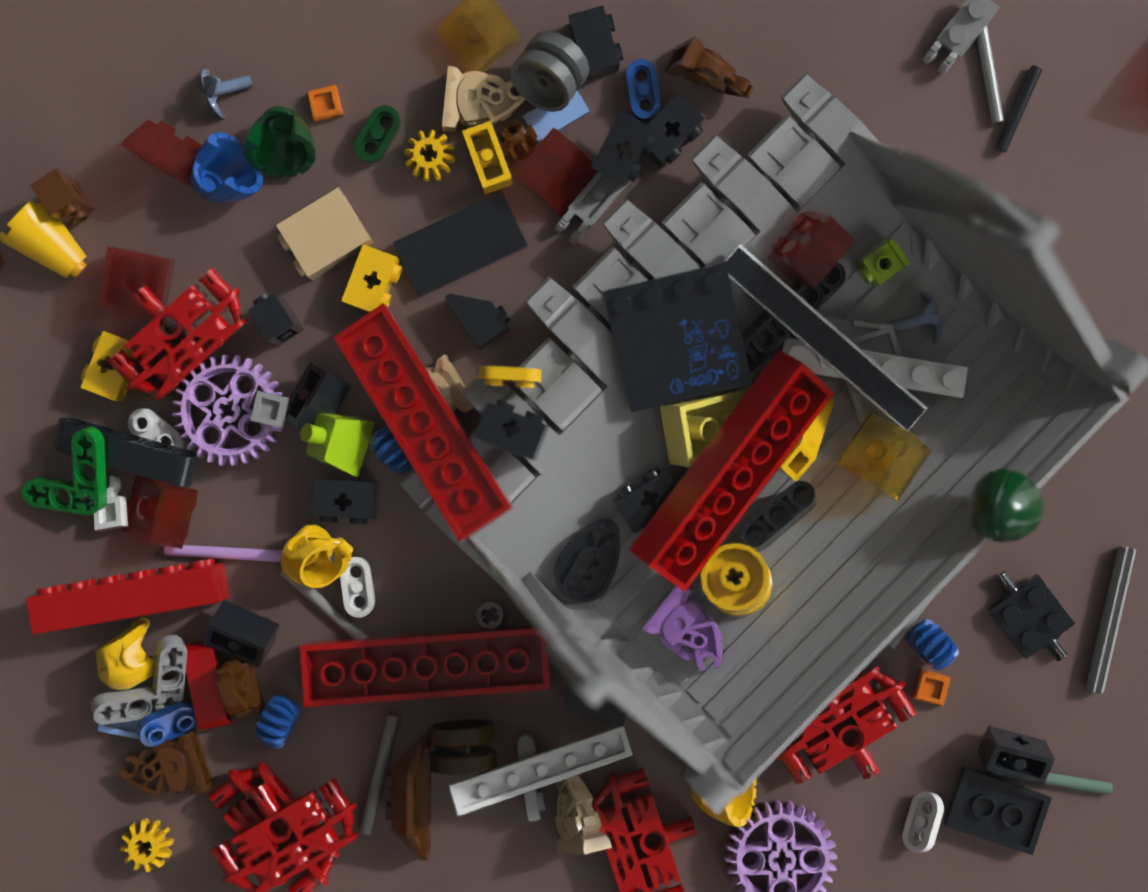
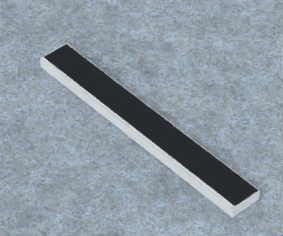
M741 244L726 259L728 276L736 285L903 431L908 432L928 409Z

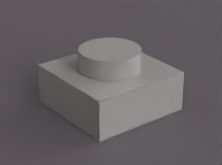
M257 391L250 421L283 428L289 398Z

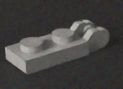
M966 0L936 38V42L924 56L923 61L930 64L936 58L939 51L943 47L946 48L951 54L940 64L938 69L940 74L945 75L954 62L964 55L999 10V6L991 0Z
M598 172L568 207V212L554 229L560 233L568 227L574 216L578 217L583 223L572 233L569 242L575 245L586 231L596 224L628 185H622Z
M524 731L517 738L516 746L519 760L532 756L536 752L535 738L528 731ZM537 789L524 793L527 817L530 822L540 820V811L545 810L543 792L537 793Z

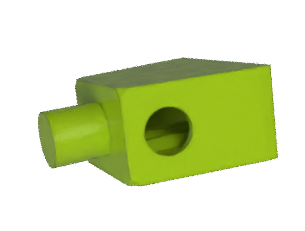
M319 413L316 416L314 425L307 423L302 427L300 438L308 443L306 449L308 456L335 470L358 477L375 422L353 415Z

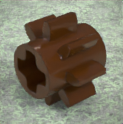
M521 122L510 123L503 129V136H500L502 141L500 147L505 156L507 157L512 154L513 158L517 160L530 157L535 151V146L538 145L536 141L538 136L532 125L525 127Z

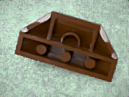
M425 733L395 762L392 771H387L386 788L387 790H392V802H387L386 820H391V830L422 861H428L431 854V744H429V733Z

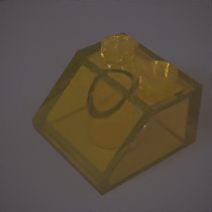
M463 0L438 28L439 34L468 72H484L521 45L520 33L495 0Z
M870 412L837 461V464L873 489L898 502L932 450L916 435Z

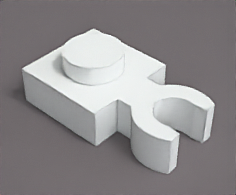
M110 476L109 478L110 486L107 488V504L102 510L93 514L95 531L102 532L128 527L126 497L118 496L117 494L121 489L119 477Z

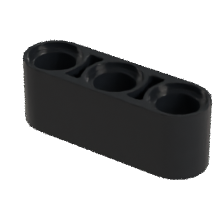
M796 481L754 515L741 528L740 537L744 545L750 546L757 552H761L815 507L817 501L813 486L806 481ZM804 490L809 492L811 496L808 502L800 504L794 501V495L798 491ZM776 510H783L787 513V517L784 522L776 524L770 520L772 513ZM761 530L763 538L760 542L753 544L747 541L750 531Z

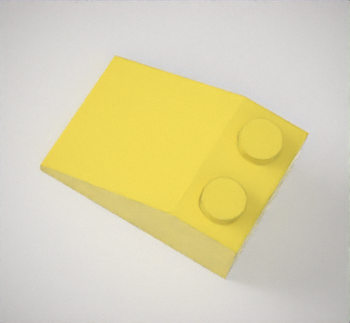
M752 385L660 406L669 464L690 468Z

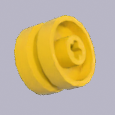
M734 543L719 547L701 572L702 589L712 604L724 614L735 617L749 616L762 609L770 599L773 588L771 571L761 554L750 546ZM736 577H742L740 578L741 583L739 585H734L733 583Z

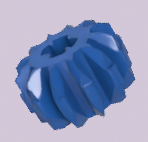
M387 424L382 428L380 427L369 439L371 450L390 471L401 475L413 468Z
M921 620L906 635L908 644L913 648V651L935 670L942 671L946 666L952 664L959 655L957 645L952 641V638L932 620Z
M279 694L270 698L269 703L265 706L255 729L256 739L268 747L279 749L284 746L291 737L299 720L298 717L301 713L300 704L290 697Z

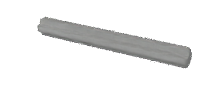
M1119 546L1117 548L1087 679L1086 690L1097 694H1103L1136 555V550L1127 546Z

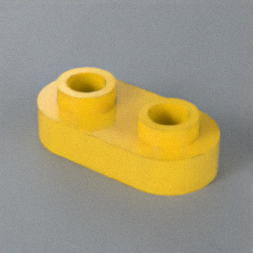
M479 366V379H485V385L503 386L504 381H516V387L534 388L535 382H541V369Z

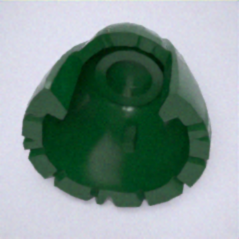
M283 106L268 108L254 122L245 139L243 149L247 163H250L254 170L258 172L263 171V174L272 177L280 175L281 177L285 175L293 177L297 176L298 173L303 174L311 168V164H314L316 156L314 139L305 121L296 111Z
M1005 468L989 471L988 474L983 475L976 482L971 492L970 504L973 508L972 525L978 534L994 542H1013L1024 539L1037 529L1042 520L1041 516L1044 513L1043 498H1040L1041 494L1038 488L1032 485V481H1028V478L1022 473L1015 470L1011 472Z

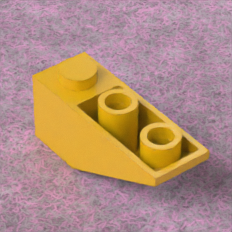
M833 397L777 469L795 482L799 480L817 457L835 401Z

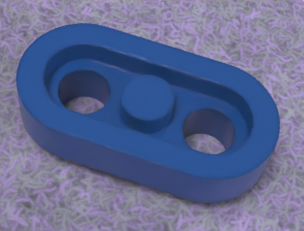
M637 59L627 68L626 82L631 112L636 119L646 122L651 121L659 113L661 100L654 65L648 60ZM637 73H644L646 80L638 81L635 75ZM647 102L650 104L651 109L643 111L640 108V104Z
M180 701L142 718L136 728L140 741L145 746L155 747L161 745L166 740L174 739L194 729L197 723L193 705L187 701Z

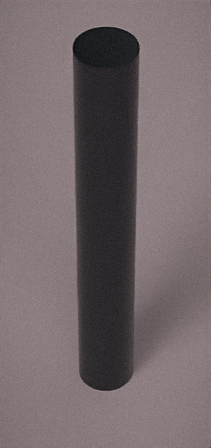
M1035 65L1030 67L995 147L997 151L1007 152L1042 73V68Z

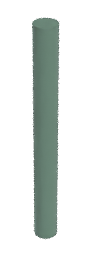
M989 771V774L991 776L1022 780ZM1049 773L1044 783L1046 785L1111 795L1113 785L1110 782Z

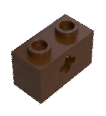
M57 168L30 185L48 214L69 226L84 222L88 219V214L95 210L77 181Z

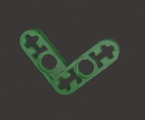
M86 427L77 431L72 436L73 481L36 477L26 482L22 487V496L26 503L33 507L82 515H93L106 506L105 442L102 433L97 428ZM85 464H89L94 469V478L86 475L84 471ZM60 489L68 493L69 503L64 502L60 498ZM48 491V493L40 496L39 492L45 493Z

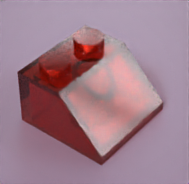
M147 120L123 140L121 145L137 157L188 187L191 185L192 163L202 146L194 139L185 136L184 140L174 135L176 129L160 120L157 125Z
M553 127L517 171L515 177L519 184L562 218L568 212V207L599 171L591 168L593 164L591 160L573 142Z
M136 474L127 506L128 527L121 528V531L151 544L182 549L184 540L189 533L188 526L192 511L197 504L198 490L188 486L168 484Z

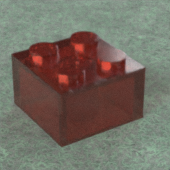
M806 211V213H801L795 218L791 225L793 228L786 236H782L775 241L771 247L772 252L767 258L792 282L815 288L856 240L832 216Z
M108 246L97 307L149 317L131 298L135 293L138 294V290L145 285L149 287L148 289L166 307L175 259L117 246Z

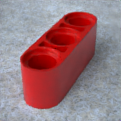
M204 640L185 644L187 648L186 672L199 730L232 724V715H229L226 711L217 688V670L223 666L221 652L203 644Z

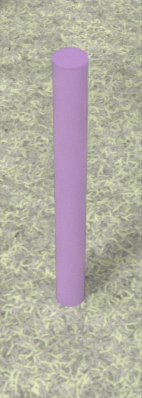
M165 544L164 547L165 556L280 562L282 550Z

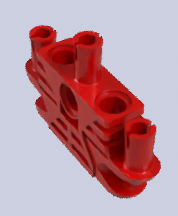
M211 268L198 281L219 301L218 305L212 300H206L208 295L205 292L200 293L198 291L200 289L198 284L191 285L168 307H165L148 289L147 285L138 290L139 293H135L131 298L146 312L152 321L123 347L127 351L131 349L134 351L131 355L134 359L140 358L142 360L139 364L145 370L142 371L123 349L108 361L129 384L125 389L129 391L136 389L144 393H151L156 395L154 400L158 402L248 322V317L243 319L241 315V306L238 299L240 294L239 287L233 290L215 269ZM227 309L232 314L233 325H230L222 317V314ZM210 310L212 314L197 326L195 323ZM166 317L172 318L176 322L177 328L173 334L167 332L164 328L163 323ZM187 330L190 334L176 346L172 340L183 335ZM166 350L168 354L154 365L152 362ZM156 375L163 383V386L161 388L147 381V379Z
M878 665L867 667L781 752L775 761H783L796 785L804 782L798 770L802 772L806 780L810 779L813 775L798 752L802 748L819 774L851 756L864 780L872 777L866 765H868L874 775L878 774L880 768L875 763L866 746L898 727L891 719L890 713L885 710L886 706L882 700L887 698L899 722L908 720L907 715H910L911 718L916 715V710L902 690L906 683L902 680L895 681L891 677L878 672L880 669ZM874 679L879 682L880 687L872 690L868 682ZM849 717H851V719L853 720V722H852V721H844V720L847 719V718H849ZM850 729L855 730L856 737L854 741L843 743L842 736L844 732Z
M264 762L258 763V768L228 770L230 778L208 795L211 802H214L219 796L223 795L215 804L221 810L241 791L245 796L223 815L224 820L236 833L264 817L252 795L249 794V791L257 787L252 782L254 778L262 777L264 782L268 783V787L280 808L297 798L271 767ZM273 820V827L276 831H287V825L283 820ZM318 822L315 823L314 825L310 826V827L307 828L306 830L309 831L310 829H312V828H314L315 826L319 825V823H318ZM292 832L286 841L281 842V846L296 838L295 833ZM270 850L257 858L260 859L266 856L267 854L271 853ZM340 850L333 852L321 861L308 867L309 870L288 886L289 892H296L297 890H299L298 892H311L320 883L327 886L329 883L328 874L332 867L333 858L340 857ZM235 852V855L238 858L241 865H244L241 860L244 857V854L241 853L240 855H238V853ZM288 880L282 882L280 885L283 886Z
M644 768L619 777H615L612 772L609 775L610 780L600 789V792L595 797L592 795L593 811L598 812L601 828L599 831L606 834L611 842L612 848L606 849L619 891L637 892L643 890V892H653V890L660 888V883L664 882L665 886H668L672 879L676 883L680 882L681 879L669 843L697 835L692 816L662 825L651 789L646 790V795L641 796V793L635 794L636 798L631 799L630 796L621 797L622 794L643 787H649ZM613 794L615 805L602 809L600 804ZM624 807H627L632 821L630 826L627 825L622 810ZM650 833H657L661 836L660 841L655 845L647 844L644 839ZM636 835L639 836L642 852L637 853L632 839ZM646 863L651 880L646 881L641 864ZM682 883L658 892L685 891Z
M336 777L318 787L331 807L332 814L329 813L326 807L322 809L323 801L321 797L318 799L315 797L318 793L316 788L280 808L268 787V783L260 784L259 787L257 786L249 791V794L252 795L264 817L236 833L230 840L233 845L238 844L236 849L238 855L244 854V857L241 859L244 865H241L228 840L223 841L221 845L218 844L210 850L225 875L221 881L225 884L232 883L247 892H267L357 838L358 832H352V824L354 823L353 810L356 807V801L349 803ZM273 820H283L287 825V831H276L273 827ZM323 820V822H322L321 824L315 826L314 828L310 829L309 831L306 830L307 828H309L310 826L314 825L315 823H317V822ZM341 820L343 834L338 836L333 826ZM294 832L296 838L281 846L280 843L286 841ZM270 850L271 853L267 854L266 856L260 858L257 861L254 860L255 858ZM254 873L260 884L258 886L248 881L246 876Z

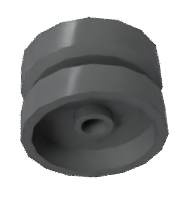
M544 31L537 33L532 38L525 51L511 66L510 77L518 93L530 104L541 110L557 112L562 111L568 106L575 96V92L587 79L590 68L586 56L573 41L559 33Z

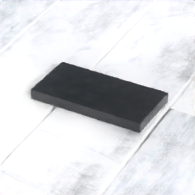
M502 191L393 242L419 298L528 247Z

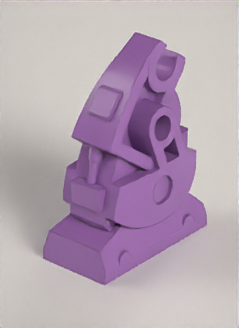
M676 586L643 629L652 635H659L664 646L676 652L681 658L696 661L700 671L706 670L704 659L708 656L714 659V668L721 667L723 637L716 620L708 616L703 605L691 599L693 589L689 587L684 592ZM687 645L694 648V653L687 652L683 647Z

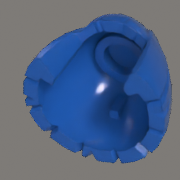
M223 132L213 133L204 141L194 158L190 174L191 186L194 191L208 201L215 203L237 202L256 194L261 189L263 176L260 174L262 171L254 170L250 163H247L243 150L244 144L240 145L241 141L236 137L228 136L227 133Z

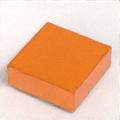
M336 85L306 91L312 118L315 123L344 116Z
M919 668L912 698L943 707L951 677Z

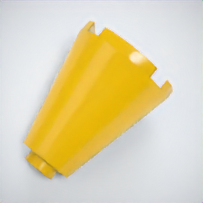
M38 197L37 204L31 200L10 220L7 225L11 230L7 235L3 232L0 233V241L3 244L64 278H68L70 275L76 278L87 267V264L84 263L87 256L65 225L48 214Z

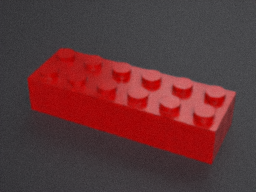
M214 558L188 563V569H185V564L182 563L158 568L159 574H155V568L128 573V579L125 578L124 573L98 578V584H96L95 579L66 584L67 589L65 584L36 589L37 595L26 598L32 635L223 601L230 598L225 563L215 564Z

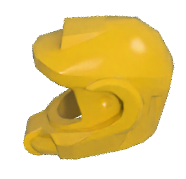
M316 524L306 525L285 544L281 552V568L283 573L292 581L310 588H321L331 584L346 572L352 558L353 547L342 537L337 539L331 538L324 528ZM333 551H334V552H335V561H334L333 564H332V562H331V560H330V557L332 556Z
M143 617L133 621L129 628L95 651L98 676L109 688L129 690L154 675L155 657L153 654L147 656L141 648V642L147 633V628L150 626V621L147 618Z

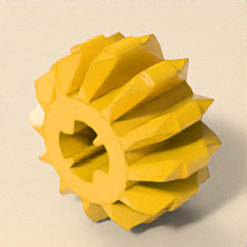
M432 129L429 132V138L425 137L423 131H419L420 141L417 142L414 138L408 140L414 149H404L405 156L411 157L405 162L407 168L415 167L412 172L415 178L423 173V180L429 182L431 174H434L436 180L440 181V170L447 174L451 172L450 167L445 163H455L456 161L455 156L449 154L454 150L453 144H445L448 139L445 134L440 135L436 140L435 130ZM428 150H433L435 156H437L435 159L431 157V162H427L423 156L424 153L428 155Z
M144 818L141 820L140 825L136 822L129 826L130 832H125L122 835V839L126 843L120 847V851L128 852L129 854L124 859L125 863L131 860L135 861L134 870H139L143 865L145 871L150 872L153 870L154 865L158 868L162 867L165 864L164 858H169L172 855V851L168 847L174 843V839L165 837L169 833L170 828L159 829L161 825L160 820L154 821L151 825L149 819ZM149 841L152 846L146 849L143 843Z

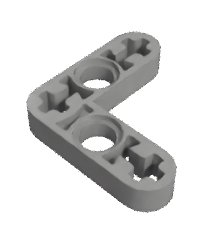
M168 635L157 643L153 687L109 692L96 696L90 704L94 720L101 725L141 720L149 714L183 701L187 663V648L183 640L177 635ZM171 648H174V649L172 650V658H173V660H170V659H169V656H168V654H167V653H170ZM169 671L177 672L174 678L162 680V676ZM136 700L144 701V704L137 709L129 708L130 704Z

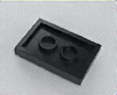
M962 766L943 824L947 827L1033 855L1052 797Z

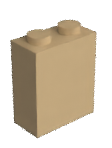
M339 187L276 225L280 231V234L277 235L279 242L285 251L291 249L296 257L292 261L301 277L307 275L312 281L359 253L363 244L367 246L374 244Z

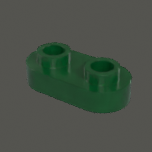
M387 105L375 108L355 141L354 149L359 159L363 162L374 164L382 160L399 132L401 119L394 108ZM383 119H390L391 125L384 128L381 126ZM370 144L376 145V150L372 154L366 152V147Z

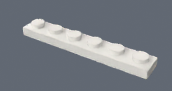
M787 338L783 341L782 351L803 362L814 374L844 379L799 339ZM862 350L906 390L960 399L964 397L968 367Z
M617 726L448 784L456 813L460 816L630 757L633 754L624 726Z

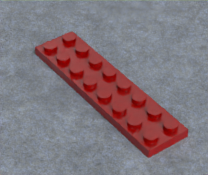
M384 303L333 337L459 542H464L513 509L495 477L389 308Z

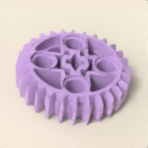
M222 355L221 363L219 364L217 358L210 357V367L203 362L199 365L201 372L194 370L190 373L193 377L192 380H182L187 388L185 390H175L176 393L183 397L182 401L176 400L172 402L174 405L181 407V411L172 413L173 417H178L182 420V422L174 425L176 429H185V432L179 438L181 440L191 439V442L186 447L188 450L198 447L197 455L199 458L208 453L206 460L208 463H213L216 457H218V465L224 466L227 458H229L230 465L237 466L238 457H240L243 464H248L249 454L254 459H259V448L268 452L270 449L266 442L276 443L278 441L272 435L273 431H283L280 427L260 423L261 430L255 436L251 435L248 430L253 411L251 407L255 402L257 391L284 396V393L274 392L273 390L279 385L278 381L268 382L272 376L270 371H266L262 375L260 374L263 368L262 364L258 363L253 369L251 368L252 359L246 358L241 365L240 356L234 355L232 363H230L229 356ZM221 373H235L225 389L209 380L211 377ZM249 377L253 382V388L249 393L244 394L240 389V384L244 378ZM207 385L211 395L207 401L202 402L198 396L199 390ZM193 404L207 413L197 429L192 417ZM226 405L232 406V410L235 412L233 416L227 415L228 412L224 409ZM214 427L218 430L219 438L214 444H211L207 440V432L210 428ZM234 432L250 441L247 445L239 448H223Z
M777 799L775 808L771 809L768 802L764 801V811L760 812L756 805H754L753 812L755 815L747 819L748 821H746L744 826L737 827L739 832L729 831L728 835L734 843H725V848L732 853L724 855V860L727 863L733 864L725 869L728 875L735 874L730 878V883L733 886L739 885L736 889L737 892H764L757 888L747 875H766L767 892H774V887L779 882H787L789 884L785 892H817V890L827 892L822 885L823 881L833 883L827 871L836 872L835 865L829 861L836 860L837 855L835 852L828 850L836 847L833 840H826L831 836V832L827 828L821 830L825 823L820 818L814 821L816 817L814 811L810 810L804 815V805L800 804L795 811L792 801L788 800L786 808H783L780 800ZM783 820L787 822L784 831L780 833L772 831V826L776 821ZM794 822L805 827L815 840H795ZM764 823L765 841H746L751 832ZM782 849L785 856L782 857V862L778 865L775 858L779 857V852ZM810 850L818 852V856L813 862H805L803 860L806 852ZM747 852L758 854L756 861L751 864L742 862L743 856ZM796 874H814L805 886L797 890Z

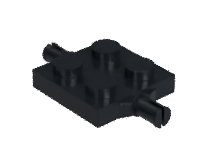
M1005 571L1000 573L1002 578L997 575L994 579L1005 593L997 603L987 610L1022 656L1028 659L1040 649L1048 648L1056 661L1062 660L1059 653L1065 658L1068 653L1065 652L1057 640L1062 633L1076 623L1042 578L1035 574L1026 582L1015 585Z

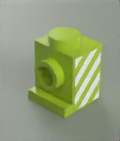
M893 238L884 239L856 261L860 267L858 273L867 284L871 283L873 286H880L902 268L911 264ZM882 258L887 264V267L884 270L881 269L879 266V262Z

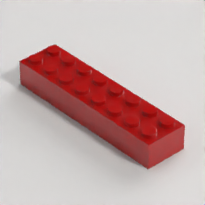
M778 350L628 550L682 591L686 592L835 393L803 362Z
M536 625L305 642L300 645L304 707L550 690L549 655L544 649L548 644V640Z

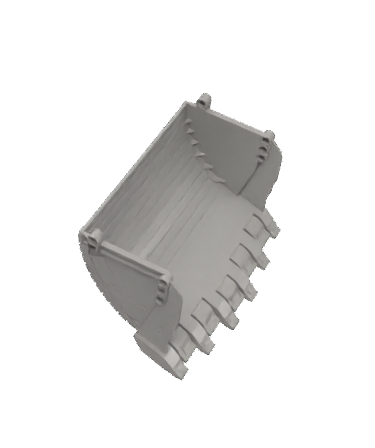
M805 73L781 96L783 103L805 132L790 116L786 115L747 154L756 169L716 135H713L690 158L703 179L706 180L721 199L719 200L701 182L662 221V224L678 243L627 199H624L602 224L615 243L629 256L633 263L630 264L614 247H611L573 286L589 305L587 309L549 276L525 300L537 318L570 352L566 355L548 337L518 367L542 370L541 382H535L534 388L519 387L527 395L523 400L505 382H503V386L485 385V379H479V373L461 391L481 416L484 413L487 402L496 405L499 399L514 405L513 412L525 416L526 411H530L543 416L542 423L549 425L537 460L528 459L474 438L477 429L469 436L510 501L513 509L464 542H459L416 471L413 469L400 483L423 512L512 596L536 627L550 641L544 647L545 651L576 689L595 707L609 695L686 760L684 779L717 814L737 795L741 796L754 783V780L990 540L978 534L972 525L973 508L970 504V496L976 482L983 475L988 474L989 471L1005 468L1011 472L1015 470L1022 473L1039 490L1129 400L1125 393L1131 394L1148 376V360L1144 356L1114 339L1103 341L1049 248L1060 235L1058 228L1052 221L1042 214L1001 196L982 182L933 159L915 155L913 152L879 143L860 119L835 96H832ZM893 238L911 264L902 268L880 286H873L871 283L867 284L858 273L860 267L856 261L884 239ZM741 244L789 287L819 260L835 261L843 265L846 270L844 283L816 310L824 318L831 316L839 319L891 325L890 321L921 313L928 304L920 294L927 292L934 298L939 309V316L942 321L940 340L938 343L933 344L934 328L929 323L895 332L902 355L908 358L968 367L964 397L960 399L908 390L928 408L908 432L903 431L883 412L868 428L861 429L844 379L816 375L835 393L832 396L835 401L817 457L798 480L806 481L813 486L816 493V505L770 546L758 552L769 567L773 581L770 599L759 611L742 617L724 614L712 604L702 589L701 572L689 586L694 590L691 599L703 605L708 616L716 620L723 637L721 667L714 668V659L708 656L704 659L706 670L700 671L696 661L681 658L676 652L664 646L659 635H652L643 629L676 585L628 550L643 529L633 533L613 500L618 498L616 492L632 483L636 487L644 482L642 476L656 467L660 471L668 469L676 484L680 482L689 470V467L669 464L660 406L631 413L603 291L725 262ZM882 258L879 262V266L881 269L884 270L886 269L887 264ZM827 267L823 273L825 282L829 281L832 277L830 267ZM729 278L742 333L765 309ZM808 288L804 289L801 294V298L806 302L810 299V290ZM765 330L757 335L758 345H762L766 341L767 334ZM791 334V335L788 337V338L798 339L794 334ZM783 342L759 366L750 372L752 383L756 381L778 350L782 351ZM517 420L513 424L508 423L506 429L510 431V437L513 433L519 434L521 428L516 426ZM777 470L719 547L734 543L744 545L740 537L743 525L795 481ZM804 490L798 491L794 495V501L800 504L806 503L811 495ZM644 491V499L640 502L651 506L655 493L650 494ZM776 510L772 513L770 520L776 524L785 521L787 513L783 510ZM600 519H610L619 527L621 545L619 562L614 578L608 590L600 598L591 602L573 601L563 595L556 584L554 577L556 560L565 546L585 527ZM607 524L605 528H598L597 531L601 536L597 547L601 545L606 537L610 539L613 537L614 534L610 531L611 525ZM757 529L750 531L747 541L753 544L760 542L763 538V532ZM592 551L590 555L586 553L583 555L582 558H584L586 563L583 568L577 567L575 569L578 573L577 580L575 582L571 580L568 582V585L571 587L570 593L574 594L577 590L582 592L584 589L581 586V580L584 577L589 579L591 577L588 571L591 564L597 565L599 562L595 557L596 552ZM736 577L733 580L734 585H739L741 583L740 578L742 577ZM687 645L683 647L687 652L694 653V648Z

